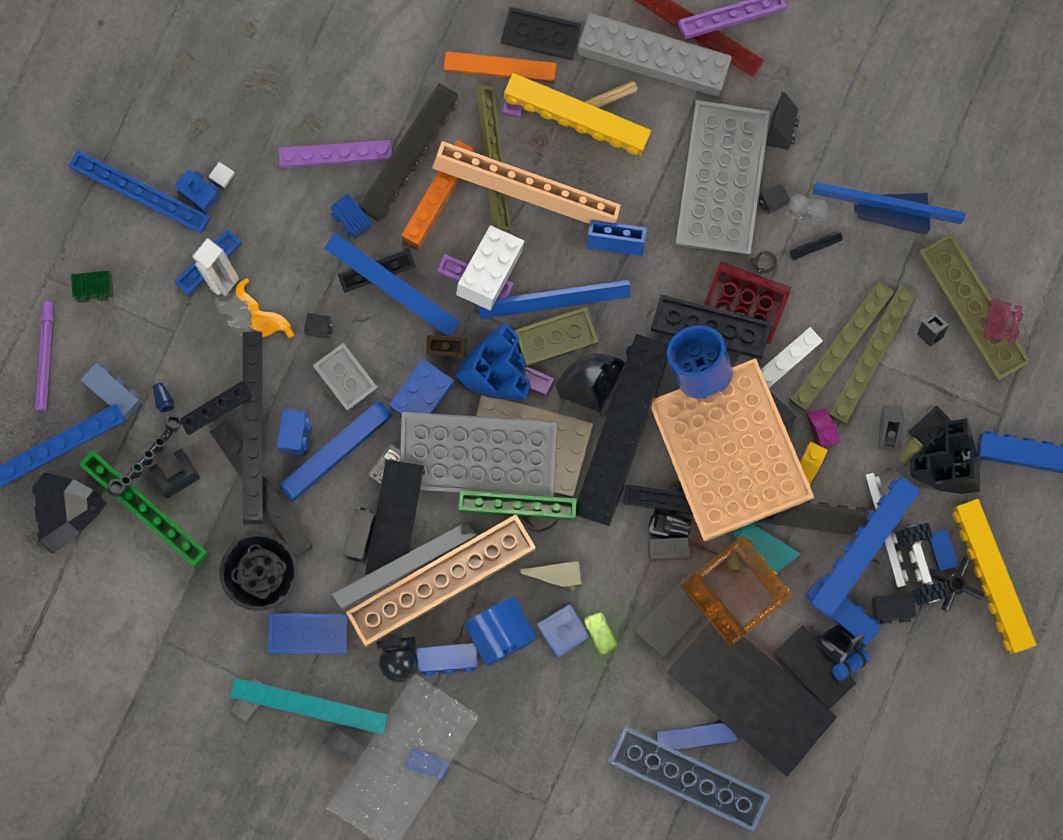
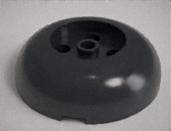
M250 533L235 540L223 555L219 568L220 582L226 595L238 606L253 611L269 610L283 603L293 592L298 579L297 560L292 549L282 539L269 533ZM265 558H272V564L265 565ZM247 561L253 562L251 569L245 567ZM260 569L264 571V573H262V576L257 575V572ZM270 576L275 577L276 581L274 584L267 582ZM250 580L256 581L254 588L248 586Z

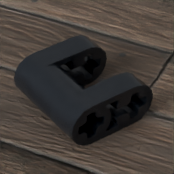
M183 448L174 452L183 470L167 479L157 463L149 468V471L167 499L201 479Z

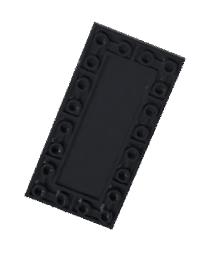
M718 613L666 672L785 777L789 776L837 718L834 713Z

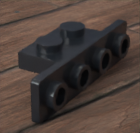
M245 381L234 385L180 418L186 434L191 435L252 398V394Z

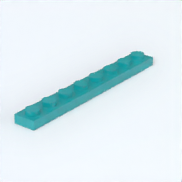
M238 678L234 680L230 695L232 698L383 735L388 719L386 714Z

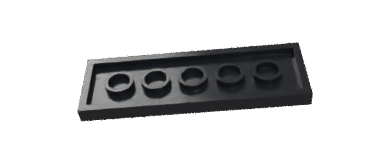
M660 294L651 331L674 337L679 331L690 326H708L722 336L727 351L762 359L771 322Z
M389 459L385 460L365 574H370L409 553L424 471L423 465Z

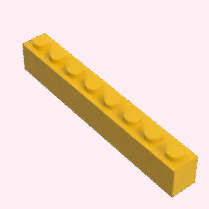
M515 73L512 74L504 92L503 99H506V102L509 104L521 105L528 112L535 111L540 113L545 119L550 120L552 118L565 127L569 125L579 133H588L593 135L592 137L596 140L610 142L611 146L615 148L622 147L632 155L642 154L651 133L650 129Z
M979 499L953 508V519L955 523L959 524L961 529L959 531L960 537L967 544L968 548L966 551L968 557L973 559L975 564L974 572L977 578L980 577L982 582L981 590L990 602L988 603L989 610L996 617V628L1003 635L1005 650L1009 651L1010 654H1014L1036 646Z

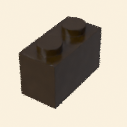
M427 335L426 355L466 357L467 338Z

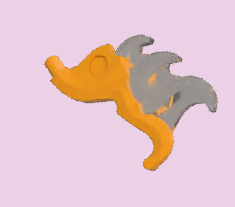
M245 278L237 285L235 294L228 301L220 302L218 297H216V309L222 314L233 317L232 322L227 321V324L232 327L245 329L244 332H262V337H268L281 330L285 332L288 339L295 336L291 329L292 326L284 317L276 313L259 310V304L244 291L245 285L250 282L248 278Z

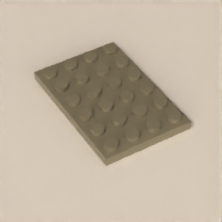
M482 395L476 416L557 421L554 493L573 498L593 423L513 401L488 398Z

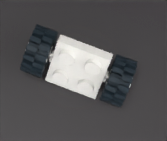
M929 523L914 525L896 531L895 535L899 547L914 544L911 547V551H909L910 560L917 567V570L914 571L917 582L921 581L922 585L926 584L925 587L913 590L917 605L932 603L950 597L951 592L947 581L933 584L920 545L922 541L933 538Z

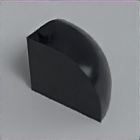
M608 354L584 356L573 362L563 372L556 383L557 392L561 398L601 412L625 363L622 359Z

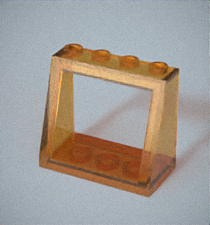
M743 535L681 584L729 646L743 638L793 597L790 589L785 584H782L778 579L777 573L769 568L765 563V558L756 552L752 542ZM735 551L775 599L743 626L740 625L703 579L706 574Z

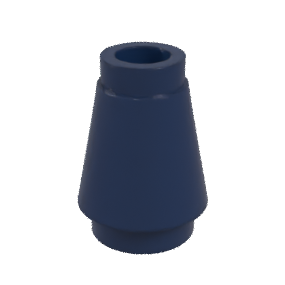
M157 383L153 385L156 408L162 413L172 410L175 401L164 384Z

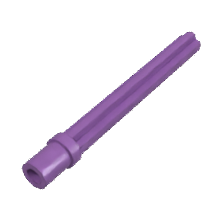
M49 301L42 302V313L40 316L41 328L35 410L37 411L47 410L52 325L54 322V303Z

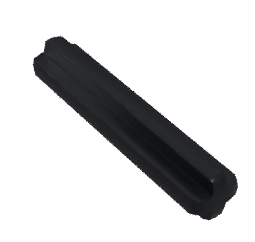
M836 231L790 250L789 255L792 260H796L842 241V234L840 231Z

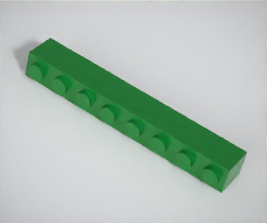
M93 450L79 464L106 489H108L111 480H120L122 477L119 472ZM132 484L128 491H123L121 496L116 497L193 567L198 569L210 555Z

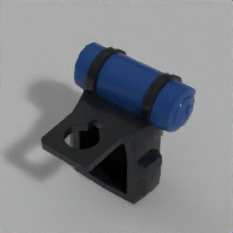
M839 625L829 629L820 636L817 645L836 664L832 672L837 680L842 681L850 677L858 669L863 668L870 661V657L864 649H860L865 635L862 633L853 639V636Z

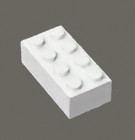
M490 225L458 283L456 295L491 311L522 253L524 240Z

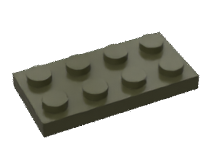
M587 307L514 330L518 335V344L527 367L599 343Z

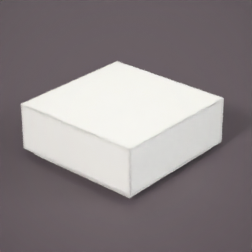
M219 162L208 177L225 189L235 175V172Z

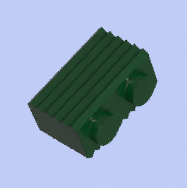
M109 271L71 274L72 297L78 300V302H89V299L97 298L98 301H106L108 297L114 296L113 279Z

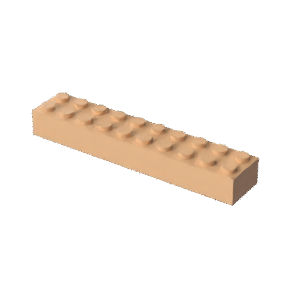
M515 514L346 611V614L364 646L367 648L376 641L381 640L536 550V547Z

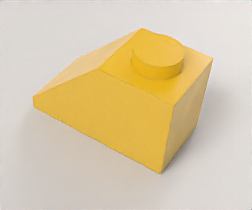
M812 442L807 445L799 461L809 485L828 451Z

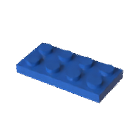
M269 614L268 653L347 654L348 615Z

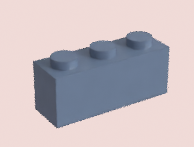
M96 363L81 381L109 406L118 404L125 419L128 420L142 404L138 400L140 396L134 390L128 391L124 388L126 384L119 377L114 379L110 375L112 371L104 364L100 367Z

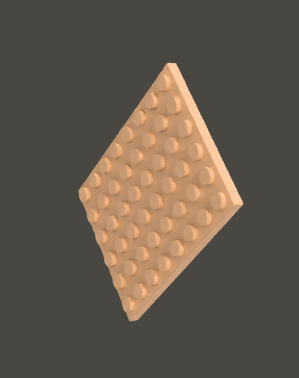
M756 358L733 367V374L729 385L722 392L719 391L707 396L706 399L692 398L683 393L681 389L654 399L651 408L704 542L814 499L813 492Z

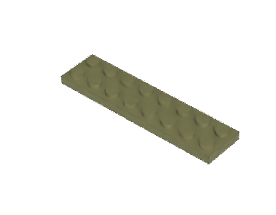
M952 233L918 252L997 382L1031 363Z

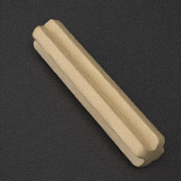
M631 81L589 99L585 103L599 108L636 92L637 85L634 81Z

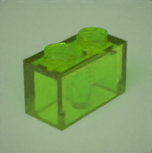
M602 612L583 620L599 656L618 648Z

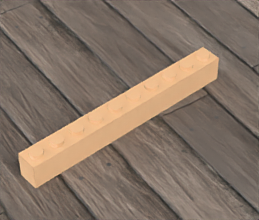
M443 141L440 144L432 167L438 171L590 224V220L615 223L621 206L612 201Z

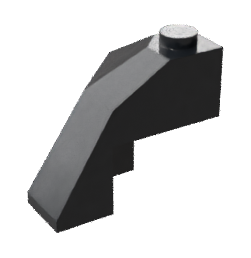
M968 419L948 421L943 426V430L937 436L934 435L924 445L925 448L918 455L915 454L910 459V475L912 478L939 491L958 494L980 491V472Z
M43 473L32 486L36 506H34L35 518L38 521L39 533H37L38 541L52 554L80 534L98 516L107 503L94 490L74 479Z

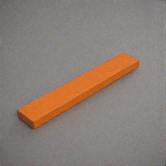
M446 51L444 71L510 78L515 73L529 80L554 83L556 63Z

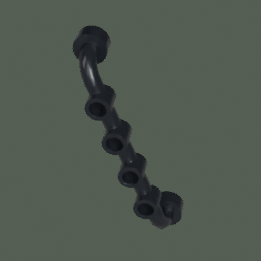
M170 415L167 417L165 432L160 437L155 438L152 447L143 452L142 458L138 462L132 464L127 475L122 476L120 480L114 479L110 481L107 490L111 496L119 497L123 494V491H128L132 480L141 476L144 466L152 464L155 454L163 451L166 441L181 426L178 416Z

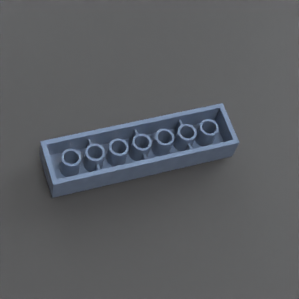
M626 726L623 727L607 762L752 832L755 831L770 797L769 794Z

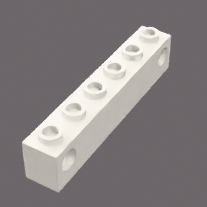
M207 238L192 256L196 262L194 265L201 272L207 285L210 286L214 293L217 295L221 293L226 296L238 282L239 277L224 251Z

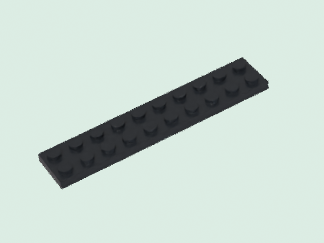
M639 334L635 335L576 503V516L610 527L668 362V343Z

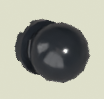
M415 636L376 641L377 649L382 648L383 651L379 659V667L382 674L392 682L402 683L408 681L415 674L418 665L416 653L411 649L412 645L416 644Z

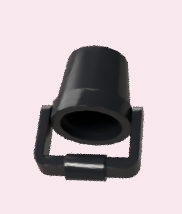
M655 509L648 525L650 528L649 535L660 539H670L671 537L688 538L692 520L678 516L673 511ZM658 514L667 516L664 533L654 531L658 521Z

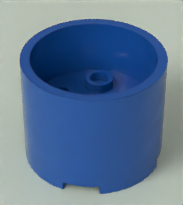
M695 325L679 331L671 339L667 349V358L676 382L683 393L692 398L706 399L707 396L719 391L722 392L729 385L733 368L724 340L716 330L708 326Z
M515 596L487 609L464 624L486 666H490L537 640L536 633Z

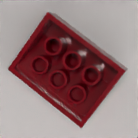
M720 261L704 305L771 322L766 342L770 344L789 298L791 287Z

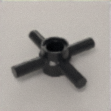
M964 556L957 573L950 576L930 568V576L941 582L947 581L951 596L945 598L941 610L948 612L955 595L963 592L980 600L984 597L983 592L968 586L964 577L971 561L970 558ZM953 579L959 581V589H955L952 586Z

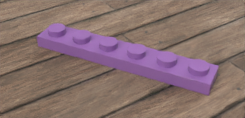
M746 0L681 19L678 22V26L684 39H688L784 11L787 5L784 0Z
M391 140L279 148L280 168L392 160Z

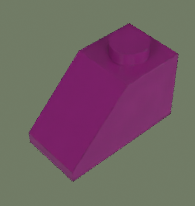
M826 409L807 414L817 445L829 448L836 446L840 442L835 424Z

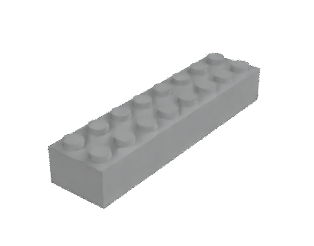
M592 13L588 15L578 46V55L718 98L732 56Z

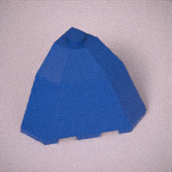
M506 322L501 324L474 347L463 360L455 375L468 389L488 398L523 401L531 387L529 379L525 378L523 369L526 366L523 354H519L517 343H519L518 335Z

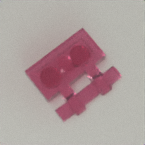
M991 299L983 337L1002 341L1004 335L1007 334L1009 336L1008 343L1015 344L1016 337H1019L1020 331L1018 328L1023 318V307L1016 305L1014 311H1010L1011 303ZM1008 318L1012 319L1011 328L1006 327Z

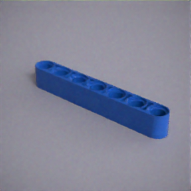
M380 401L373 404L284 480L279 486L281 491L291 502L295 501L392 417V414Z

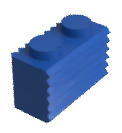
M346 194L331 205L332 213L330 215L336 223L341 222L344 226L342 230L347 237L352 236L355 240L372 227L371 221L349 194Z

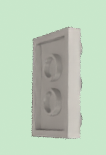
M344 343L313 365L347 412L378 389Z

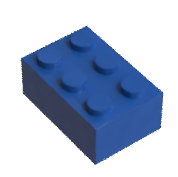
M422 359L389 404V407L401 417L402 412L434 414L455 385L454 380Z

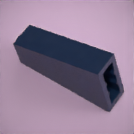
M927 193L883 195L928 205ZM854 203V211L858 213V219L919 234H927L930 230V218Z

